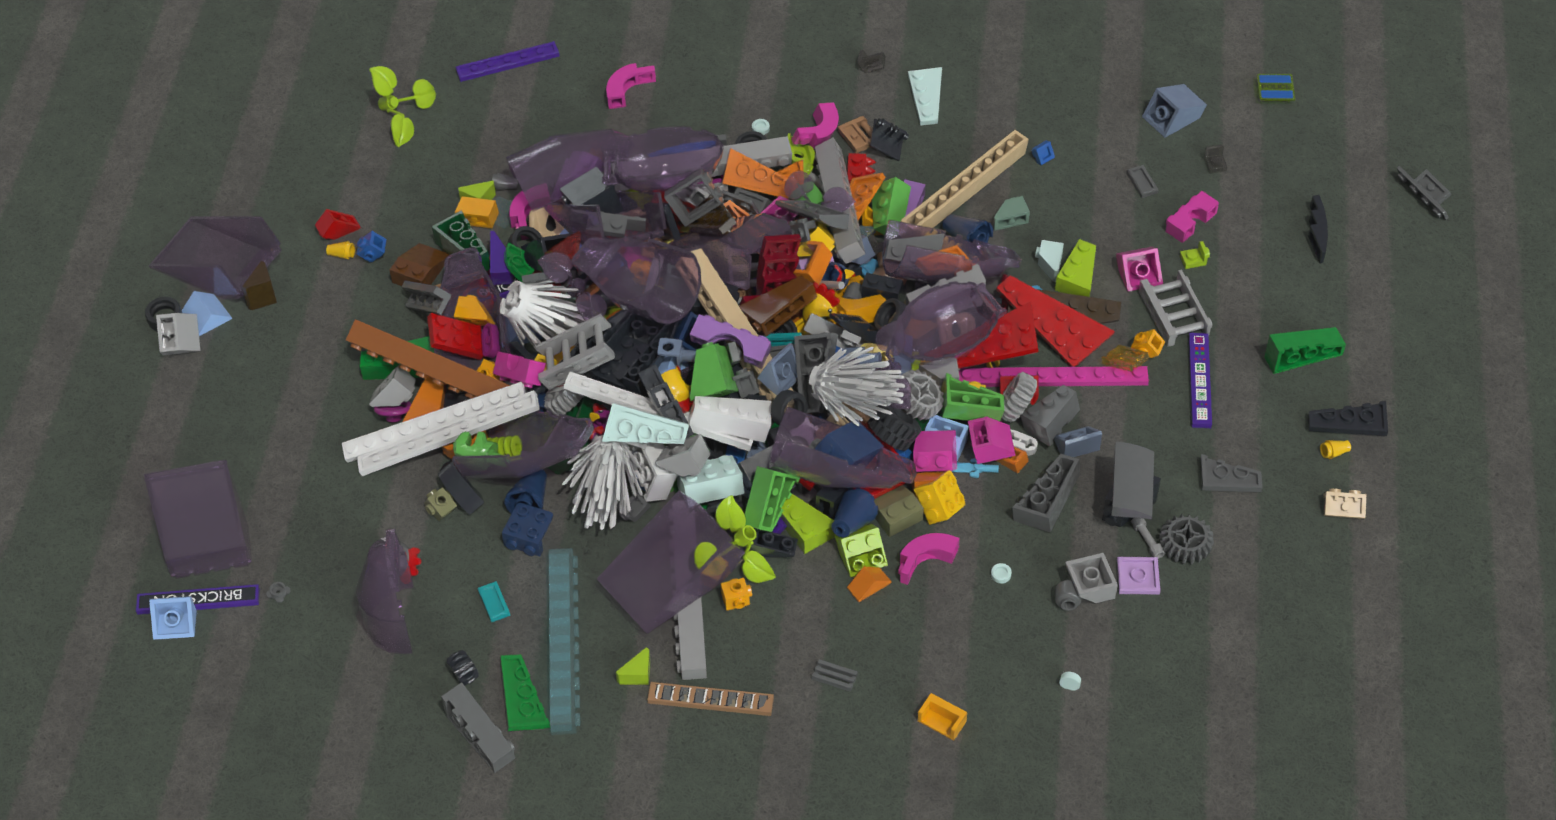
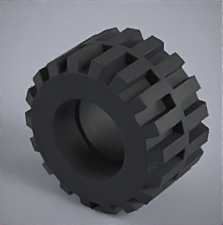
M891 402L889 406L880 405L879 408L891 411L893 414L889 415L876 410L877 414L875 415L880 417V419L876 420L871 417L868 421L869 426L886 444L906 451L921 433L920 425L915 418H912L911 414L907 415L906 410L901 409L897 404Z

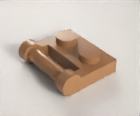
M864 116L838 126V132L855 153L871 147L872 128ZM859 127H862L864 129V131L869 135V139Z

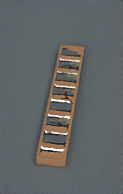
M656 682L650 683L648 694L649 704L771 716L774 694Z

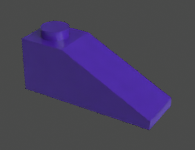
M490 231L492 285L512 284L514 282V275L509 271L504 260L506 248L495 231Z

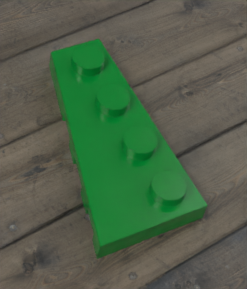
M502 655L500 663L508 731L550 728V722L546 718L543 705L538 699L535 686L530 680V674L522 655Z

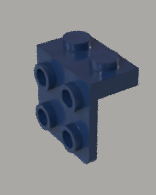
M518 503L502 531L504 546L510 550L517 549L523 551L529 556L536 555L540 557L543 552L542 539L553 519V513L527 504Z

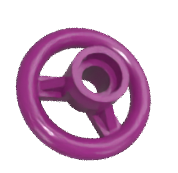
M403 401L400 404L406 407H374V412L378 415L386 416V420L389 422H397L402 419L401 415L409 411L411 403Z

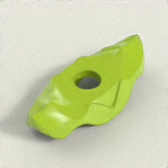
M788 133V140L792 151V164L803 160V175L805 179L814 167V149L806 144L794 145L791 140L793 136H791V133ZM794 154H799L803 158H798Z

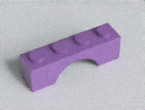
M699 314L690 333L691 341L699 345L710 342L714 344L722 340L736 342L743 350L744 362L759 368H763L771 350V341L761 335L757 337L743 328L739 330L728 322H718L709 315L702 316Z

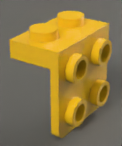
M951 470L944 472L933 482L914 488L918 501L924 508V514L929 525L948 520L965 506L964 496Z

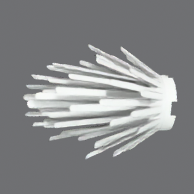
M558 279L535 281L532 283H522L517 280L507 288L509 293L506 299L502 298L500 313L508 318L522 346H524L523 340H525L526 336L536 349L537 343L540 344L542 342L527 325L534 332L548 340L582 323L580 320H588L589 318L578 313L585 312L584 309H591L587 306L554 298H571L570 295L543 291L576 292L578 289L553 286L552 284L544 285L557 282Z
M860 347L839 359L847 351H842L841 348L829 360L822 362L819 366H815L810 374L809 385H812V396L822 401L825 408L830 411L837 422H839V418L835 412L841 418L846 416L857 426H859V423L855 419L863 421L859 415L843 405L842 402L876 420H879L880 417L875 415L877 414L875 410L889 415L893 414L891 411L876 406H889L891 402L903 403V400L898 398L903 397V393L897 391L899 388H905V385L896 383V379H904V376L887 375L901 374L900 370L875 371V368L889 366L888 361L854 365L872 359L875 355L850 361L871 351L874 347L861 351L863 348Z
M595 435L591 444L581 449L579 454L567 462V464H571L581 457L573 465L572 473L565 479L562 485L567 484L574 476L570 484V488H572L587 468L572 501L575 504L572 514L576 512L585 488H588L581 507V513H584L587 502H589L585 528L592 526L593 521L597 522L599 517V523H601L600 530H603L610 512L609 526L611 529L616 525L618 501H620L621 514L623 513L626 516V506L628 511L631 510L625 470L635 497L637 493L634 483L639 494L643 496L637 480L639 479L642 484H644V480L637 469L641 468L640 463L630 451V444L618 441L602 442L604 435Z

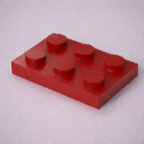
M430 313L427 318L432 348L479 360L484 357L480 325Z

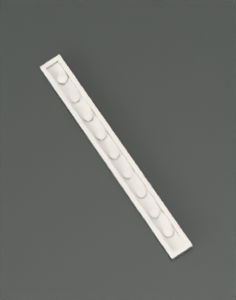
M569 372L563 389L573 393H578L609 405L616 403L659 415L650 398L573 372ZM690 412L684 413L688 423ZM691 427L693 433L701 434L703 437H708L739 449L750 451L753 443L751 439Z
M519 382L343 442L342 447L345 461H355L358 456L525 394L524 384Z
M534 390L358 456L359 473L364 476L455 442L462 432L466 431L473 435L540 410L537 394Z

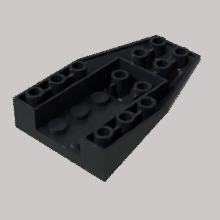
M654 287L608 318L607 321L611 324V327L602 331L603 340L613 350L615 358L584 374L597 381L643 396L646 390L637 373L654 364L659 368L665 357L657 354L660 338L674 339L687 299ZM595 335L588 341L587 350L596 346ZM665 344L663 349L668 351L671 344Z

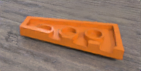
M730 148L722 184L778 197L782 196L787 199L795 190V181Z
M883 173L852 178L850 188L858 220L886 177Z

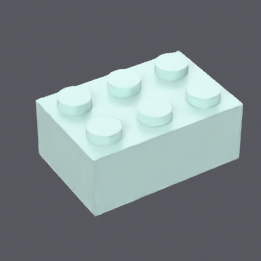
M723 455L711 460L707 459L701 472L695 476H677V486L687 506L727 498L730 495L744 494L742 472L732 455Z

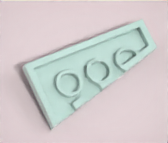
M942 67L908 71L920 126L938 124Z
M612 403L602 442L684 444L689 424Z

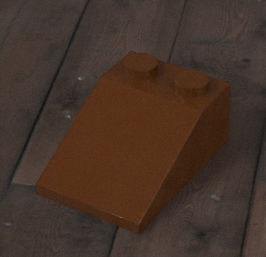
M419 243L399 256L390 268L392 283L402 286L404 281L432 285L451 256L446 252Z

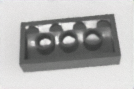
M776 200L775 202L778 207L787 212L835 228L848 229L849 214L807 200Z
M1115 443L1111 516L1152 519L1154 451L1130 443Z

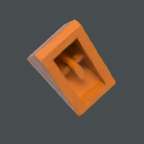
M864 566L848 585L847 589L860 602L889 585L892 581L880 567Z

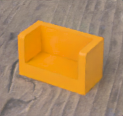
M463 196L455 210V213L462 210L470 226L491 229L499 214L495 200Z
M930 693L918 711V722L953 741L967 720L966 711Z

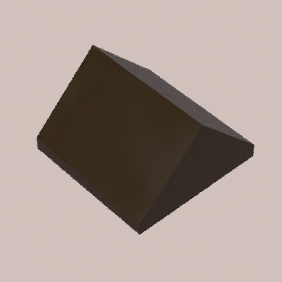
M261 260L242 286L249 310L277 303L266 264Z

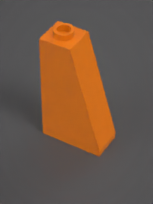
M427 376L403 422L443 409L446 385H437L432 382L433 378Z

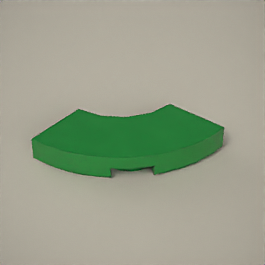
M508 242L504 251L506 266L522 282V276L533 274L534 269L526 263L524 259L525 251Z

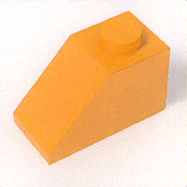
M459 296L454 313L455 319L485 326L487 323L495 325L489 312L476 296Z

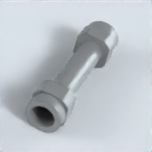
M1133 518L1131 520L1135 531L1139 530L1150 547L1149 553L1151 556L1163 557L1165 554L1163 547L1160 543L1157 544L1146 528L1147 523L1145 519Z

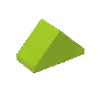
M494 181L458 188L460 200L462 196L492 200L496 195Z
M646 647L616 671L617 682L620 685H649V649Z

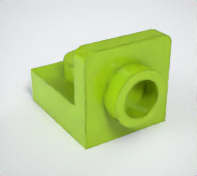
M1200 241L1198 248L1180 251V257L1185 269L1207 265L1210 252L1208 247H1205L1204 242Z

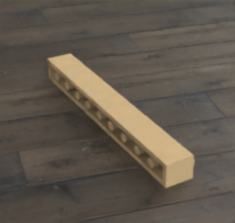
M1016 130L1011 132L900 221L898 236L901 238L923 236L926 231H930L1026 153L1029 139Z
M700 248L684 253L676 265L708 315L715 318L718 322H728L739 330L741 328L746 329L752 335L758 337L756 331L741 311L703 250ZM725 340L727 344L733 342V341ZM740 347L742 357L739 363L743 369L747 368V371H754L761 391L759 394L766 396L767 400L771 401L772 406V402L777 395L758 379V376L773 358L769 354L763 368H759L744 362V353ZM793 399L787 404L784 414L793 411Z

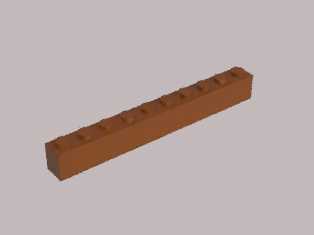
M356 319L346 338V341L352 343L350 347L361 351L363 348L367 350L366 354L377 358L378 355L384 357L383 361L391 365L394 362L400 364L399 368L410 372L412 369L416 371L415 375L424 379L427 376L433 378L432 382L437 385L443 386V384L449 385L448 389L459 393L461 390L470 399L510 386Z

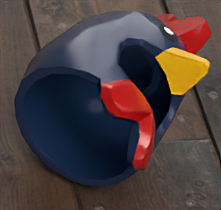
M830 261L822 281L844 282L845 288L850 278L855 277V272L848 270L840 263Z

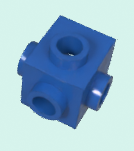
M374 231L369 232L358 240L357 255L369 262H373L384 254L387 239Z

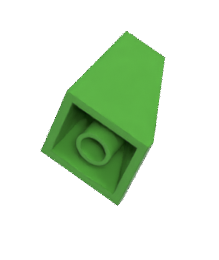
M710 342L703 344L701 349L696 350L690 392L691 401H694L695 396L722 397L738 391L736 382L732 379L734 373L725 346Z

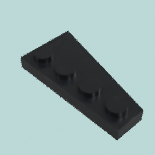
M1380 401L1379 404L1373 405L1365 403L1359 407L1344 406L1343 409L1337 410L1329 408L1309 411V431L1387 436L1386 401Z

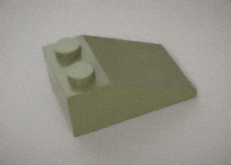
M903 485L874 500L879 508L875 519L889 537L923 520V506L915 495Z

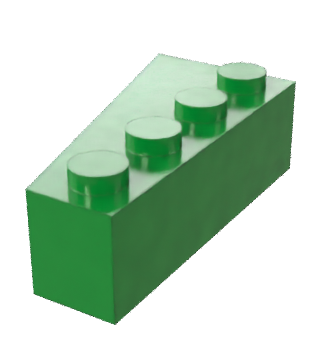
M1336 327L1269 334L1264 358L1273 374L1341 356L1344 353L1346 343Z
M430 336L407 341L440 355V349L431 347ZM367 351L361 352L360 369L363 380L385 379L398 365L400 366V364L395 362L393 365L384 362V357L379 355L375 358L366 354ZM412 369L408 372L414 378H421L415 375L416 371Z

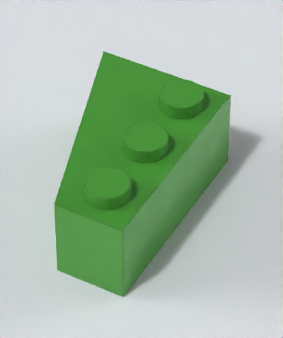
M897 177L883 181L872 198L873 227L888 238L898 236L900 221L906 215L911 186Z
M946 373L941 385V392L944 393L942 396L944 399L942 418L970 421L989 417L997 421L1001 420L1004 413V395L982 386L977 388L970 385L969 381L964 379L963 382L952 378L951 374Z
M757 466L745 511V525L772 532L783 512L781 508L786 498L790 499L792 495L790 491L794 483H798L801 477Z

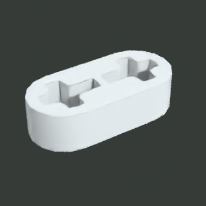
M1011 430L1012 437L1014 438L1012 439L1014 447L1026 451L1028 456L1036 453L1038 443L1035 438Z

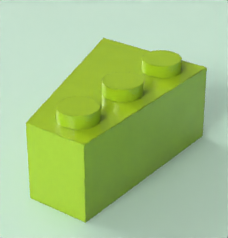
M1079 239L1056 277L1055 291L1090 297L1096 245Z
M793 494L790 499L786 498L781 508L783 512L780 517L787 525L785 530L792 538L798 539L797 545L804 554L835 537L836 534L832 530L833 520Z

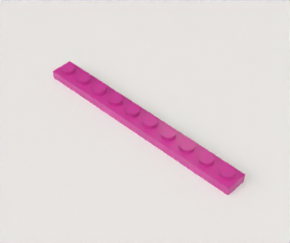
M1147 366L961 368L958 370L959 381L963 382V379L969 381V383L976 381L981 383V385H986V387H1000V376L1017 375L1021 372L1028 373L1029 375H1038L1039 386L1148 385L1149 383Z

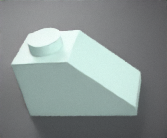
M1042 240L1041 247L1036 249L1035 258H1039V267L1053 282H1056L1064 243Z

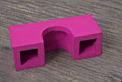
M1201 191L1198 195H1194L1186 205H1182L1177 213L1168 217L1165 232L1183 243L1194 234L1196 222L1192 219H1200L1206 223L1217 214L1219 202Z
M498 351L493 374L499 375L500 380L515 384L522 382L525 387L532 388L533 385L541 386L538 374L544 371L546 363Z

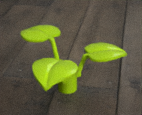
M383 66L372 67L369 70L372 75L374 88L380 96H383L378 100V106L382 111L387 110L388 113L396 114L391 120V130L396 147H400L413 137L414 125L409 118H404L403 113L393 109L398 106L399 102L416 99L418 108H429L435 100L436 92L427 80L419 79L413 84L414 96L397 99L391 95L394 92L392 88L397 85V78L394 72Z
M733 495L728 496L718 505L715 517L722 529H730L731 532H737L734 535V541L719 552L712 543H700L694 551V562L697 568L706 574L719 573L725 566V562L720 555L734 545L742 547L747 545L743 555L745 562L742 564V571L746 578L754 583H762L776 578L765 558L756 551H749L754 543L753 540L756 538V531L750 525L745 526L746 518L742 509L735 502Z

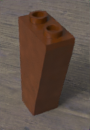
M799 276L739 307L756 333L760 332L767 337L816 299L817 294L813 283L803 276Z

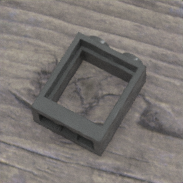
M702 168L666 190L664 198L685 227L722 204V191L718 186L715 187L713 185L712 177L708 172H704ZM700 178L714 198L689 213L675 193Z

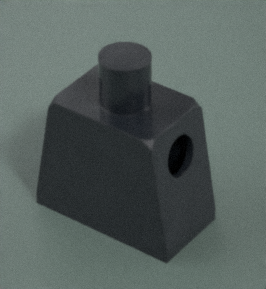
M829 480L816 495L815 509L834 520L841 498L849 489L847 482L844 480L839 482Z

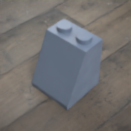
M1185 84L1156 88L1142 117L1163 137H1167L1199 119L1207 104Z

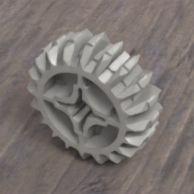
M919 369L903 373L904 379L896 381V383L905 385V388H899L897 391L903 393V397H898L903 400L901 409H905L906 414H911L913 419L927 420L935 416L943 407L942 404L944 402L942 398L944 393L940 391L941 386L936 384L937 380L934 381L931 375L927 376L925 371L920 372Z
M1021 372L1003 392L1004 413L1002 419L1013 422L1027 408L1037 388V380L1033 376Z
M566 389L546 393L544 407L548 412L550 410L551 414L559 417L575 407L584 395L573 393Z

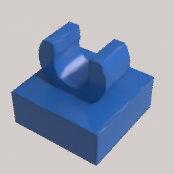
M1046 140L1031 150L1033 157L1036 158V162L1039 165H1043L1055 158L1050 141Z

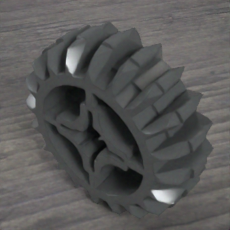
M1181 513L1179 518L1173 516L1172 520L1168 519L1161 529L1159 538L1163 551L1168 553V558L1174 556L1175 562L1179 559L1182 560L1183 565L1186 561H1189L1192 565L1194 560L1200 563L1202 558L1206 559L1208 554H1210L1214 544L1213 531H1210V525H1205V520L1199 521L1198 516L1191 518L1190 514L1184 517Z

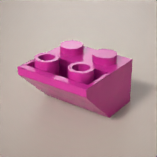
M989 417L968 421L977 464L1016 456L1010 425Z

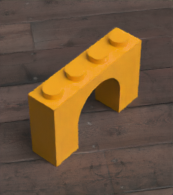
M857 275L853 278H850L847 286L850 285V283L857 282L862 285L864 279L860 275ZM846 287L835 291V297L840 299V303L836 306L837 314L858 315L868 323L874 322L877 310L886 301L880 294L861 299L843 298Z

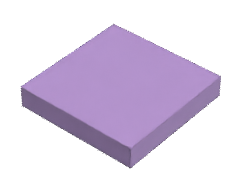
M1117 557L1119 594H1160L1158 557Z

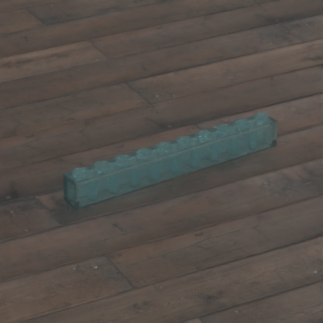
M573 548L549 550L550 728L552 735L576 734L577 726L581 725L580 713H576V708H580V695H576V690L580 689V678L576 677V672H580L579 659H576V654H579V642H575V637L579 636V624H575V619H579V609L575 607V602H579L578 590H575V585H578V573H574V568H578V556H574Z

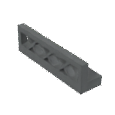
M404 281L402 288L412 293L405 307L413 310L442 315L451 297V294L433 285Z

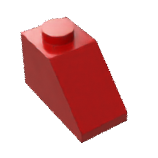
M329 209L324 211L315 224L321 237L333 240L361 228L353 215Z

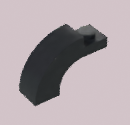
M455 458L442 466L438 473L439 478L454 499L470 515L484 503L482 495L466 478L459 462Z

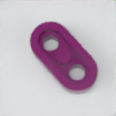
M487 323L482 330V351L485 357L494 358L497 356L498 351L500 352L499 330L497 325Z

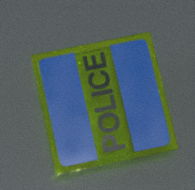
M1257 74L1260 100L1295 101L1292 74Z

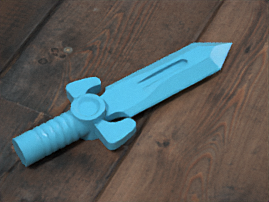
M976 458L971 459V463L957 462V469L952 472L970 473L971 477L979 478V473L981 472L998 473L999 465L977 464Z

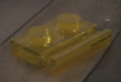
M1118 345L1108 352L1106 357L1103 356L1101 358L1102 363L1105 365L1133 371V367L1141 366L1149 359L1148 352Z

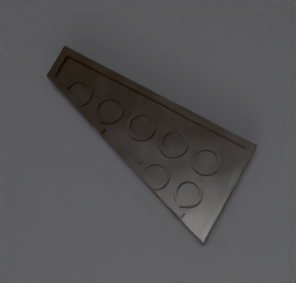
M712 194L709 195L704 201H702V202H701L697 207H695L693 210H695L696 208L700 207L701 205H703V204L706 203L707 201H709V200H711L712 198H714L713 195H712ZM722 203L686 227L681 220L676 225L678 230L682 232L726 235L732 231V226L737 222Z
M1037 289L1100 324L1117 322L1120 319V301ZM1009 303L1007 307V313L1014 310V308Z

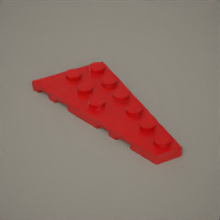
M1011 275L996 287V290L1014 309L1031 302L1036 332L1070 367H1077L1115 333L1112 329Z
M1031 302L923 355L924 361L957 359L959 369L1039 352Z

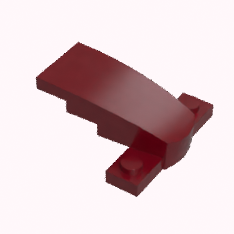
M799 234L764 236L758 262L756 295L742 296L740 305L797 278L794 271L800 259L797 254L801 242Z

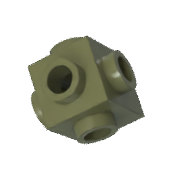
M443 487L438 491L434 489L426 495L427 500L424 502L426 511L431 516L434 515L438 521L457 507L453 501V496L448 490L445 491Z

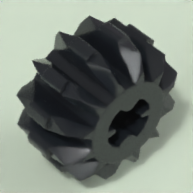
M465 651L454 652L447 658L450 671L459 683L462 682L464 686L474 682L479 677L478 670Z

